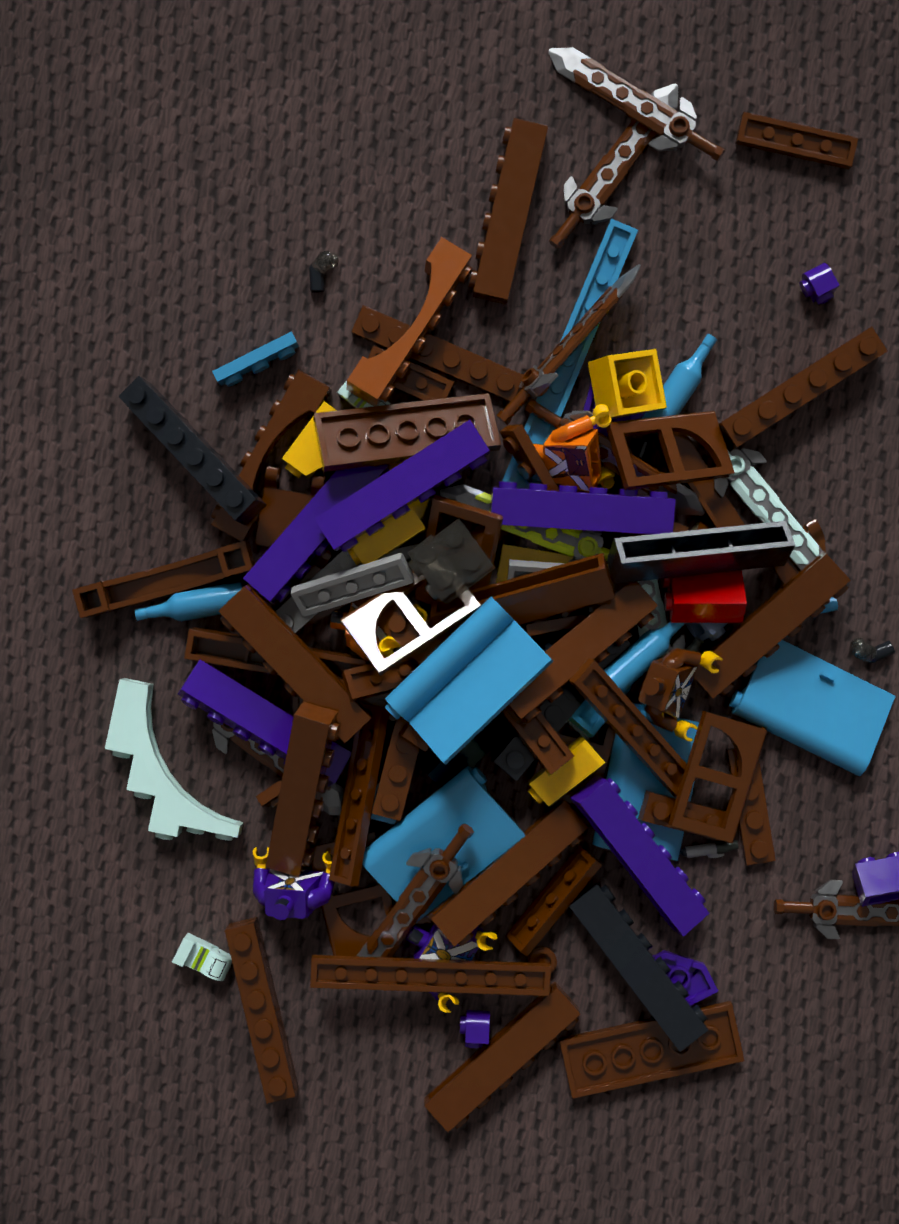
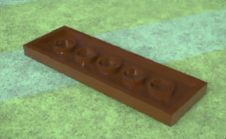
M489 393L314 413L313 417L323 472L402 463L468 420H471L490 452L500 451L501 448Z
M731 1001L700 1007L708 1018L704 1022L708 1031L681 1052L654 1018L559 1038L572 1099L745 1061Z

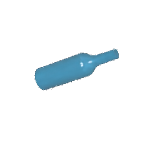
M707 334L693 356L677 364L664 383L663 389L667 408L645 412L641 419L679 415L701 382L702 364L717 341L714 336Z
M243 581L177 592L162 604L135 609V617L137 621L163 616L177 621H187L220 615L219 610L244 587Z
M670 621L662 628L646 631L604 671L624 693L649 670L654 660L662 658L667 653L672 636L685 623H671Z

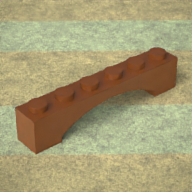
M441 237L426 260L424 272L429 274V290L416 320L406 333L388 349L369 359L362 356L347 379L346 390L372 406H379L381 401L386 403L395 389L392 384L397 377L402 379L411 364L408 360L413 352L418 354L426 342L424 335L428 329L433 331L442 317L439 312L444 305L447 307L451 305L457 294L456 286L459 282L464 284L473 269L470 267L471 254Z

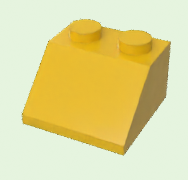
M656 349L608 355L588 362L595 405L605 404L609 409L608 413L600 417L610 415L611 419L667 408Z

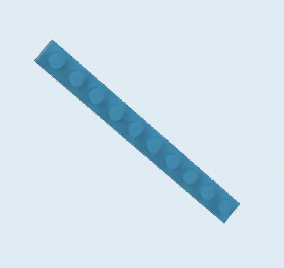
M614 219L610 220L561 341L603 293L618 280L638 229ZM599 324L555 372L558 374V377L550 384L547 392L536 398L540 405L559 417L563 413ZM530 413L524 427L532 443L544 445L551 432L556 429ZM512 456L502 481L517 482V488L529 489L528 481L520 475L517 469L518 464Z

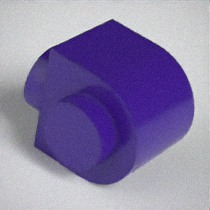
M822 263L803 273L802 281L799 282L805 297L808 298L810 296L813 303L817 302L818 305L834 298L833 293L840 286L826 263Z
M467 1010L466 1016H460V1034H466L465 1046L468 1048H482L483 1044H489L490 1011Z

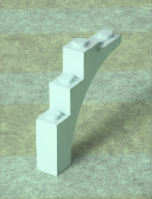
M128 678L119 679L105 749L112 750V755L120 758H130V755H134L126 790L134 791V796L138 798L151 799L152 796H155L148 831L155 832V837L172 840L173 836L178 837L182 833L184 826L187 827V832L194 834H204V831L216 833L215 837L222 840L232 841L233 837L238 838L242 832L243 822L222 816L199 803L182 788L170 773L159 752L153 731L151 703L154 684Z

